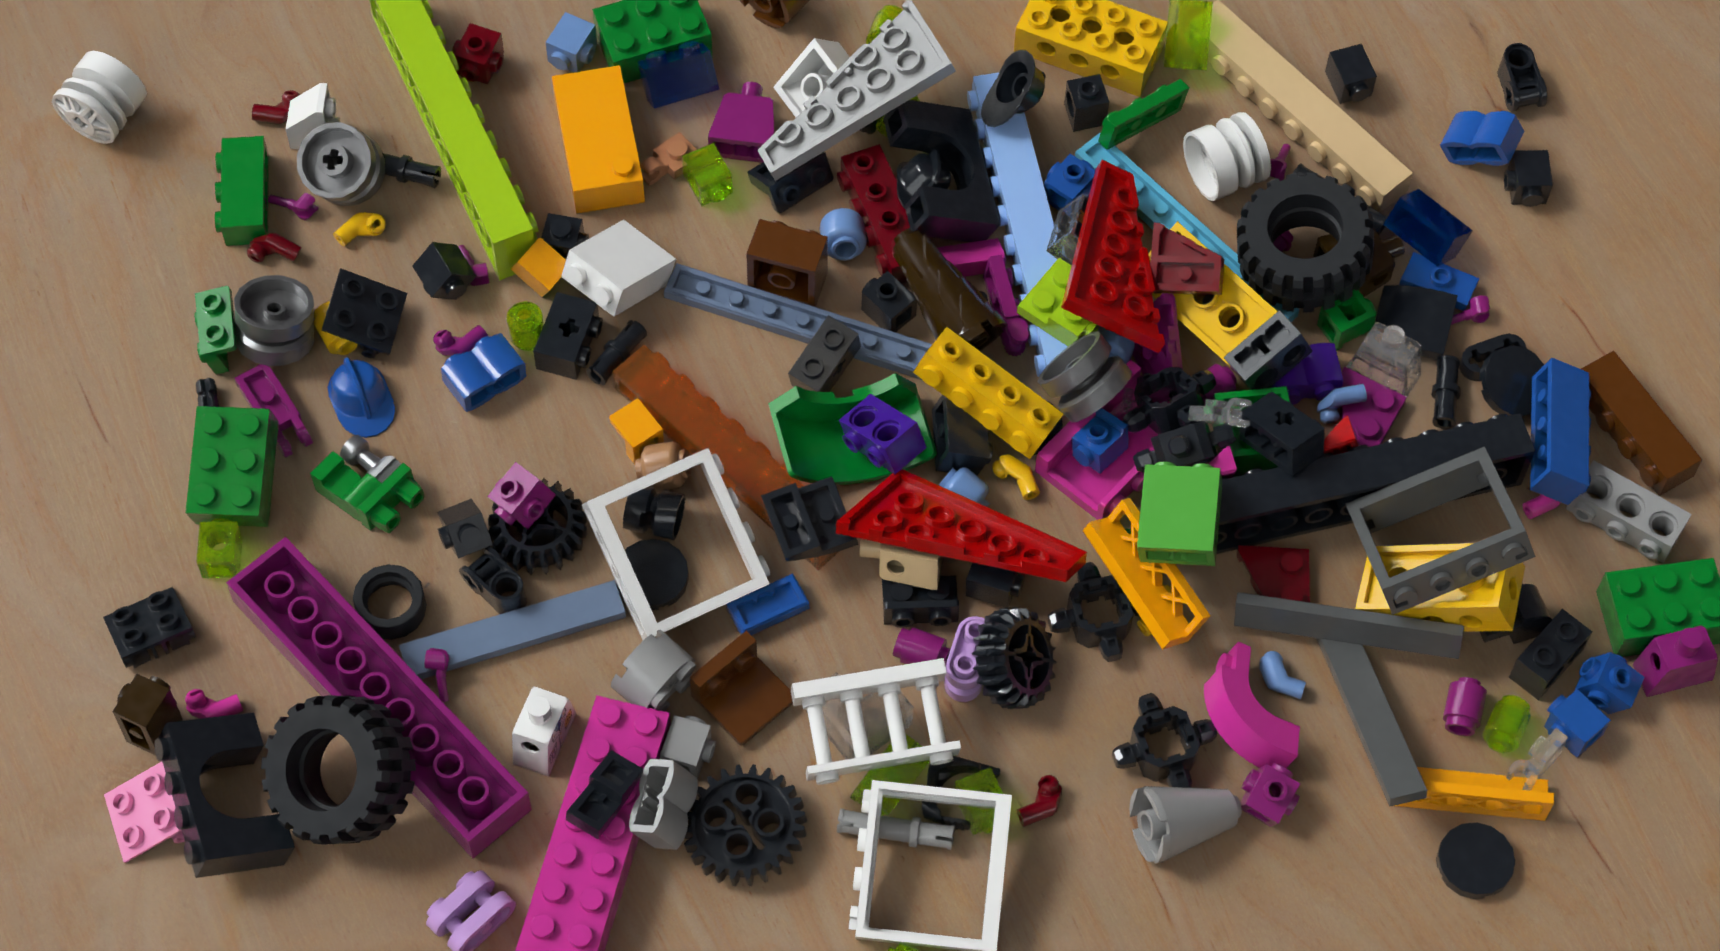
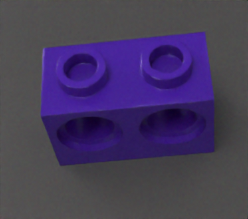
M869 394L839 419L844 432L842 438L846 446L854 453L859 451L867 456L876 467L880 468L882 466L893 474L899 472L927 448L916 421L872 394Z

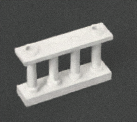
M944 658L792 683L791 696L793 706L802 705L803 709L808 712L817 765L807 766L805 773L807 781L816 779V783L822 785L839 781V775L926 760H930L931 765L952 762L953 756L959 754L961 744L960 740L946 743L936 687L939 686L938 682L944 681L947 673ZM916 686V690L921 691L931 745L908 749L898 694L901 693V688ZM878 692L879 697H883L893 752L870 755L860 700L863 699V694ZM840 699L841 703H845L855 758L832 762L822 707L826 705L825 701Z

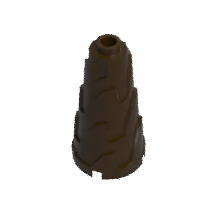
M908 228L894 238L896 244L893 248L895 251L893 256L906 276L914 298L920 306L921 313L935 339L948 327L981 351L1004 332L1002 328L1007 327L1008 324L1003 316L994 310L985 297L966 280L958 268L943 256L926 233L922 235L920 230L913 231L911 228Z

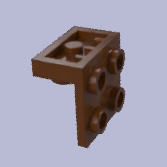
M747 630L690 676L691 696L741 746L746 744L793 704L791 690L757 657V640Z

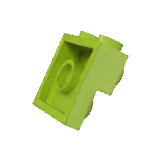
M1058 258L1020 302L1017 313L1066 346H1069L1081 337L1098 331L1099 325L1061 308L1072 265Z

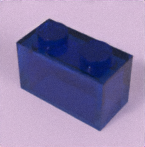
M697 41L686 42L679 45V50L668 53L665 51H655L646 55V59L637 62L647 101L654 109L720 90L711 51L703 43Z
M1420 189L1401 196L1383 224L1437 267L1456 258L1473 231Z

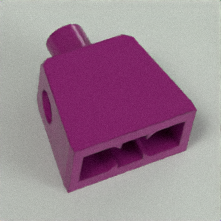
M746 82L742 86L741 94L728 92L723 96L708 133L709 156L764 162L757 150L774 134L773 99L762 97L763 87L760 84Z
M1697 626L1654 638L1634 661L1633 667L1645 677L1641 686L1647 698L1712 681L1715 676L1718 657L1704 626Z

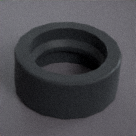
M387 564L371 569L360 578L353 594L355 610L382 639L393 640L407 636L418 628L425 617L427 604L421 581L412 571L403 566ZM389 585L402 586L411 593V606L399 617L382 619L373 616L369 611L368 600L372 593L381 587Z

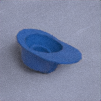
M349 357L344 358L343 364L334 372L327 387L329 398L338 420L344 429L353 435H360L364 438L377 436L387 430L393 422L395 414L394 400L387 383L378 368L365 361L351 360Z

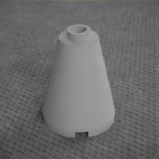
M1144 786L1134 790L1129 808L1130 817L1137 816L1139 828L1132 829L1138 849L1145 860L1148 862L1155 861V863H1162L1235 827L1238 818L1242 814L1238 797L1233 795L1228 789Z

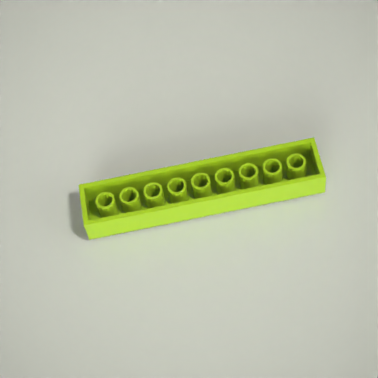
M369 0L372 17L499 281L516 275L511 268L538 239L536 232L539 231L532 212L525 213L522 207L525 204V200L518 184L512 186L509 180L512 175L504 157L499 159L495 152L498 150V145L491 130L486 132L482 125L485 123V119L479 104L472 105L469 97H472V92L466 78H459L456 72L459 70V66L453 51L446 52L443 46L446 44V39L440 25L434 26L431 21L434 16L428 0Z

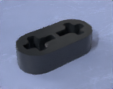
M1508 333L1471 345L1462 354L1459 365L1460 371L1467 379L1479 381L1481 368L1476 363L1470 364L1471 358H1474L1476 362H1482L1494 351L1512 345L1526 348L1525 342L1521 337Z

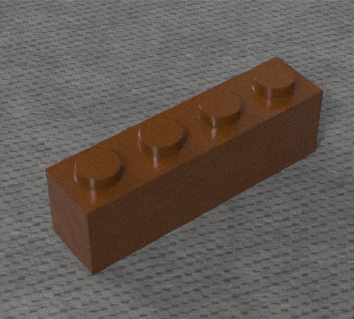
M1615 351L1581 368V370L1589 372V389L1591 390L1589 409L1595 415L1599 427L1611 435L1617 443L1620 453L1626 459L1631 460L1639 470L1640 477L1647 486L1652 487L1661 496L1694 477L1702 462L1701 457Z

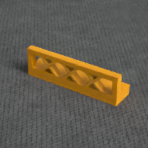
M1131 498L1122 499L1108 517L1089 522L1083 529V532L1162 650L1188 642L1211 615L1176 564L1140 562L1137 550L1140 511ZM1125 514L1131 521V534L1127 533L1120 522ZM1162 573L1167 574L1171 580L1172 593L1167 592L1163 586ZM1183 603L1187 604L1195 615L1190 623H1188L1183 615Z
M1417 767L1427 788L1426 798L1395 806L1545 821L1554 805V793L1548 792V780Z

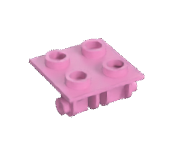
M162 762L104 794L124 863L129 862L169 838H173L174 843L185 842L182 830H178L175 824V804L172 795L169 796L165 789L164 778L166 773Z

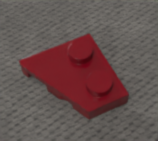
M1154 222L1150 262L1155 287L1154 293L1222 295L1225 259L1217 253L1203 248L1191 239L1166 228L1163 224Z
M1238 545L1237 559L1245 565L1251 576L1250 582L1257 594L1310 603L1309 549Z

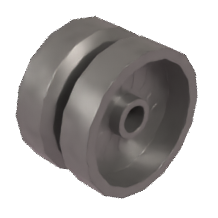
M341 122L325 123L312 129L302 140L297 153V171L302 183L312 193L340 206H353L369 200L380 188L385 175V158L379 145L355 127Z
M268 275L252 279L239 288L234 297L237 348L243 356L255 363L267 366H282L299 361L310 352L314 344V299L306 285L286 276Z
M1099 331L1091 332L1069 345L1046 366L1037 381L1050 398L1061 397L1058 407L1071 423L1083 420L1101 409L1124 388L1132 375V371L1119 356L1109 357L1112 347Z

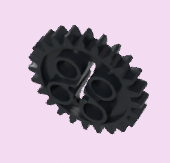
M739 764L736 765L735 775L729 776L728 772L723 768L721 769V780L716 781L713 777L708 776L707 780L710 787L706 790L698 786L697 795L699 800L695 799L690 809L692 812L687 813L688 827L685 839L688 840L684 842L688 853H693L691 858L694 865L702 864L701 868L704 875L707 876L715 870V877L718 883H721L727 875L730 876L732 886L735 887L740 877H745L749 886L753 885L754 876L759 875L766 883L768 882L767 871L772 869L775 873L781 875L782 871L779 864L781 861L788 864L794 863L790 850L802 851L801 843L797 839L807 836L805 827L801 825L807 822L805 812L800 811L804 808L801 797L795 798L797 793L794 785L785 787L786 781L783 775L773 780L771 768H767L762 775H758L756 765L752 764L748 774H743ZM745 797H757L751 804H741ZM725 801H730L745 825H751L754 836L765 846L764 849H758L745 827L737 824L734 813L724 804ZM716 818L726 819L720 826H709ZM775 823L779 825L773 832L766 833L762 831L769 824ZM744 845L748 847L740 855L731 854L732 850L737 846Z

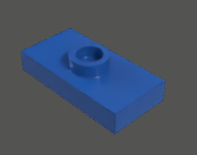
M1413 252L1399 285L1434 289L1458 295L1455 308L1465 311L1476 289L1479 278Z
M792 573L727 603L726 609L740 635L746 630L753 635L810 609V603Z

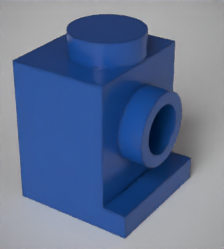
M1103 408L1096 411V416L1072 437V453L1075 459L1081 465L1089 466L1099 474L1129 448L1128 425Z

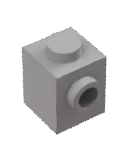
M674 715L660 753V759L674 760L697 777L698 780L704 762H711L716 747V741L712 740L711 726L695 716L683 718Z

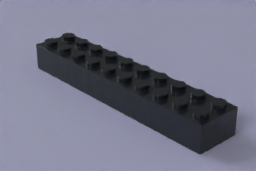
M1521 413L1509 416L1507 414H1498L1487 421L1474 424L1469 421L1463 422L1452 429L1443 431L1431 429L1421 433L1419 436L1407 439L1395 437L1387 440L1384 444L1371 447L1360 445L1348 452L1336 455L1324 453L1323 456L1293 476L1278 467L1264 471L1262 469H1253L1242 476L1229 479L1222 477L1223 485L1216 554L1237 550L1238 545L1255 546L1352 524L1353 521L1346 503L1484 446L1505 489L1519 486L1524 480L1535 453ZM1489 485L1457 499L1492 492V489Z

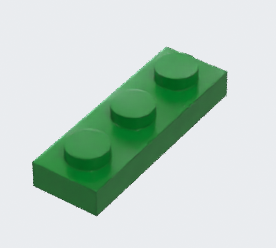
M1179 79L1169 85L1164 84L1160 86L1154 93L1145 98L1139 97L1135 99L1128 107L1120 111H1112L1102 122L1103 128L1098 142L1108 150L1181 111L1190 87Z

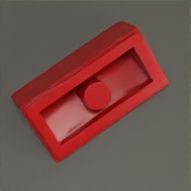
M1348 415L1324 439V453H1332L1333 455L1345 453L1356 446H1360Z

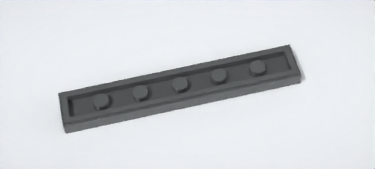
M1241 592L1237 593L1234 626L1459 659L1464 630L1462 625Z
M1316 638L1389 807L1426 798L1427 788L1363 645Z

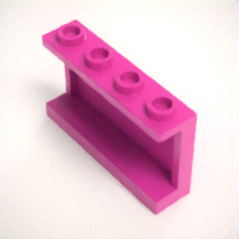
M1132 360L1126 363L1132 371L1130 380L1112 400L1102 407L1121 421H1123V417L1135 407L1138 408L1133 392L1137 384L1136 380L1141 373V367ZM1095 412L1078 422L1071 423L1069 421L1037 454L1035 472L1095 519L1099 520L1108 517L1121 500L1126 499L1133 490L1139 492L1143 488L1144 472L1137 471L1133 456L1147 448L1153 451L1151 438L1158 434L1149 426L1137 433H1130L1128 431L1129 448L1099 474L1089 466L1081 465L1072 453V437L1096 416Z

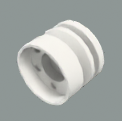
M86 52L74 68L73 77L66 79L61 89H58L54 94L52 104L61 119L84 137L103 144L112 143L117 137L119 130H122L127 122L126 117L132 116L144 101L147 92L139 77L116 58L103 52Z
M1238 112L1229 119H1220L1216 123V127L1205 125L1188 132L1184 136L1183 149L1188 170L1195 185L1208 200H1218L1233 194L1238 189V186L1248 188L1253 183L1263 182L1270 177L1271 162L1265 139L1255 121L1247 113Z

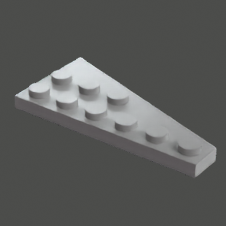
M906 0L901 5L903 11L893 21L887 19L879 27L881 33L870 44H863L826 81L827 87L816 98L811 96L803 104L805 109L793 121H786L757 150L775 181L956 72L912 0Z

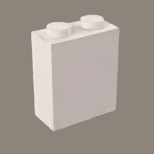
M623 219L570 249L561 277L614 317L664 288L670 279L676 258Z

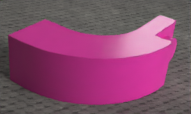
M1237 642L1228 653H1223L1220 656L1216 665V672L1204 684V699L1208 714L1225 742L1245 760L1259 768L1266 764L1272 766L1273 763L1287 768L1298 756L1300 726L1274 716L1256 700L1249 685L1251 647Z

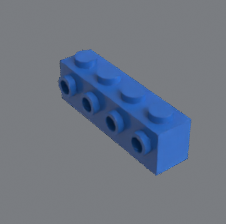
M1551 358L1532 376L1531 441L1535 453L1531 460L1530 490L1569 505L1580 494L1587 491L1591 482V475L1589 474V457L1591 454V446L1589 445V428L1591 425L1589 400L1591 390L1589 389V372L1555 358Z

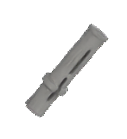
M840 808L838 821L840 822L837 824V833L859 835V828H867L868 813ZM881 815L879 838L907 842L909 847L915 848L920 844L952 850L955 826L922 822L921 817L913 816L912 820Z

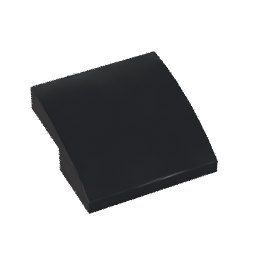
M1384 285L1370 337L1372 344L1398 357L1400 354L1404 355L1403 349L1410 352L1411 348L1407 346V343L1403 342V340L1401 341V339L1399 340V338L1397 339V337L1395 338V336L1393 337V335H1389L1386 331L1387 328L1390 330L1391 325H1395L1403 329L1405 332L1403 337L1411 339L1404 341L1413 340L1410 343H1412L1411 345H1416L1414 354L1437 360L1438 357L1441 358L1444 355L1458 295L1422 287ZM1381 330H1384L1390 337L1389 343L1381 342L1375 336L1376 331L1381 332Z
M832 476L798 488L796 483L761 495L786 561L819 557L858 545L856 537L836 533V521L847 512Z

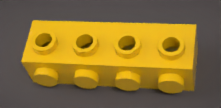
M948 327L944 329L927 350L913 371L926 384L932 386L952 401L954 405L963 409L985 428L991 430L1028 459H1031L1064 415Z

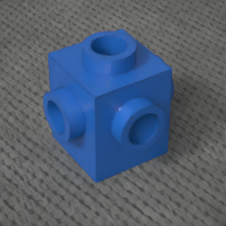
M1071 153L1062 163L1056 162L1049 170L1047 179L1044 182L1048 203L1071 218L1083 205L1084 198H1087L1090 194L1095 174L1093 166L1085 160H1079Z
M1609 652L1591 657L1583 663L1579 671L1580 678L1575 690L1578 689L1598 709H1602L1607 714H1612L1632 708L1645 677L1629 666L1623 657Z

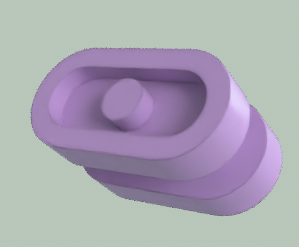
M978 616L968 617L959 624L946 662L945 690L952 699L959 702H968L975 699L983 686L977 684L979 674L977 670L973 669L976 665V657L971 654L976 651V644L973 638L979 636L978 625L984 624L985 618Z
M483 870L475 873L470 871L458 881L456 889L448 897L439 898L430 906L427 911L429 917L426 925L438 937L451 932L452 935L448 940L447 946L452 951H473L510 917L516 907V902L505 891H500L492 896L490 893L495 886V882ZM480 906L468 919L462 922L473 910Z

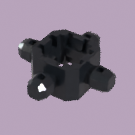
M1166 367L1156 374L1144 373L1137 378V384L1133 392L1138 408L1135 407L1123 417V422L1128 425L1130 433L1140 432L1149 426L1158 435L1202 422L1206 411L1202 396L1216 386L1215 376L1209 370H1202L1190 376L1180 367Z
M1202 421L1151 438L1153 451L1147 448L1133 456L1137 471L1144 472L1145 464L1155 465L1158 462H1171L1176 466L1190 467L1199 463H1209L1218 455L1216 446L1222 449L1232 445L1237 440L1232 425L1224 424L1213 427L1214 431L1210 432L1208 423Z
M1088 562L1077 571L1078 583H1075L1069 593L1067 610L1063 607L1048 614L1047 620L1050 631L1064 633L1070 632V628H1073L1077 643L1087 648L1099 646L1102 657L1107 662L1117 661L1122 658V641L1125 640L1131 630L1133 615L1138 616L1139 614L1112 575L1101 577L1097 566L1093 562ZM1100 596H1104L1105 601L1111 599L1112 604H1116L1118 623L1114 624L1113 621L1101 623V627L1096 628L1095 623L1088 624L1087 619L1084 620L1082 601L1086 600L1087 603L1098 601Z
M1153 693L1139 697L1138 710L1140 717H1138L1133 727L1130 743L1127 742L1119 745L1112 751L1115 766L1126 769L1135 767L1136 762H1138L1142 775L1154 782L1166 779L1169 787L1191 788L1192 779L1189 771L1192 770L1197 759L1200 745L1212 742L1217 737V729L1209 719L1194 721L1192 726L1186 711L1175 706L1163 709L1159 698ZM1164 727H1167L1168 731L1174 729L1176 735L1179 734L1181 737L1180 741L1185 750L1184 755L1181 756L1180 753L1172 755L1166 761H1163L1161 757L1155 759L1154 754L1149 752L1145 733L1149 732L1151 735L1161 732Z

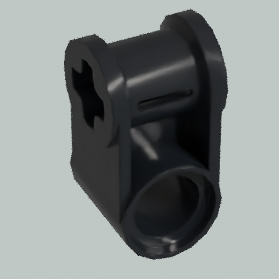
M1522 43L1509 45L1505 49L1497 71L1508 110L1513 112L1517 111L1519 107L1534 104L1538 107L1545 106L1547 103V88L1544 79L1540 75L1532 49Z
M486 547L483 549L484 554L468 567L464 565L459 569L467 585L475 593L481 595L499 614L526 607L527 598L521 577L492 547ZM507 591L515 592L513 595L508 597L501 596L503 593Z

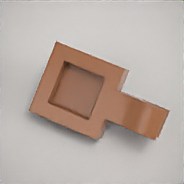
M678 132L654 148L653 157L647 158L640 164V167L645 171L642 173L643 180L650 186L667 173L675 180L701 163V153Z

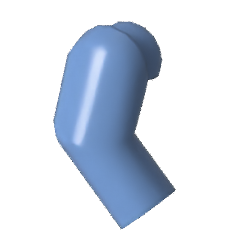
M1364 384L1336 388L1318 403L1317 413H1320V421L1324 424L1336 422L1340 417L1338 408L1343 405L1365 402L1367 400V393Z
M1266 652L1259 662V669L1266 686L1270 690L1301 700L1306 682L1287 675L1282 662L1283 658L1278 652Z

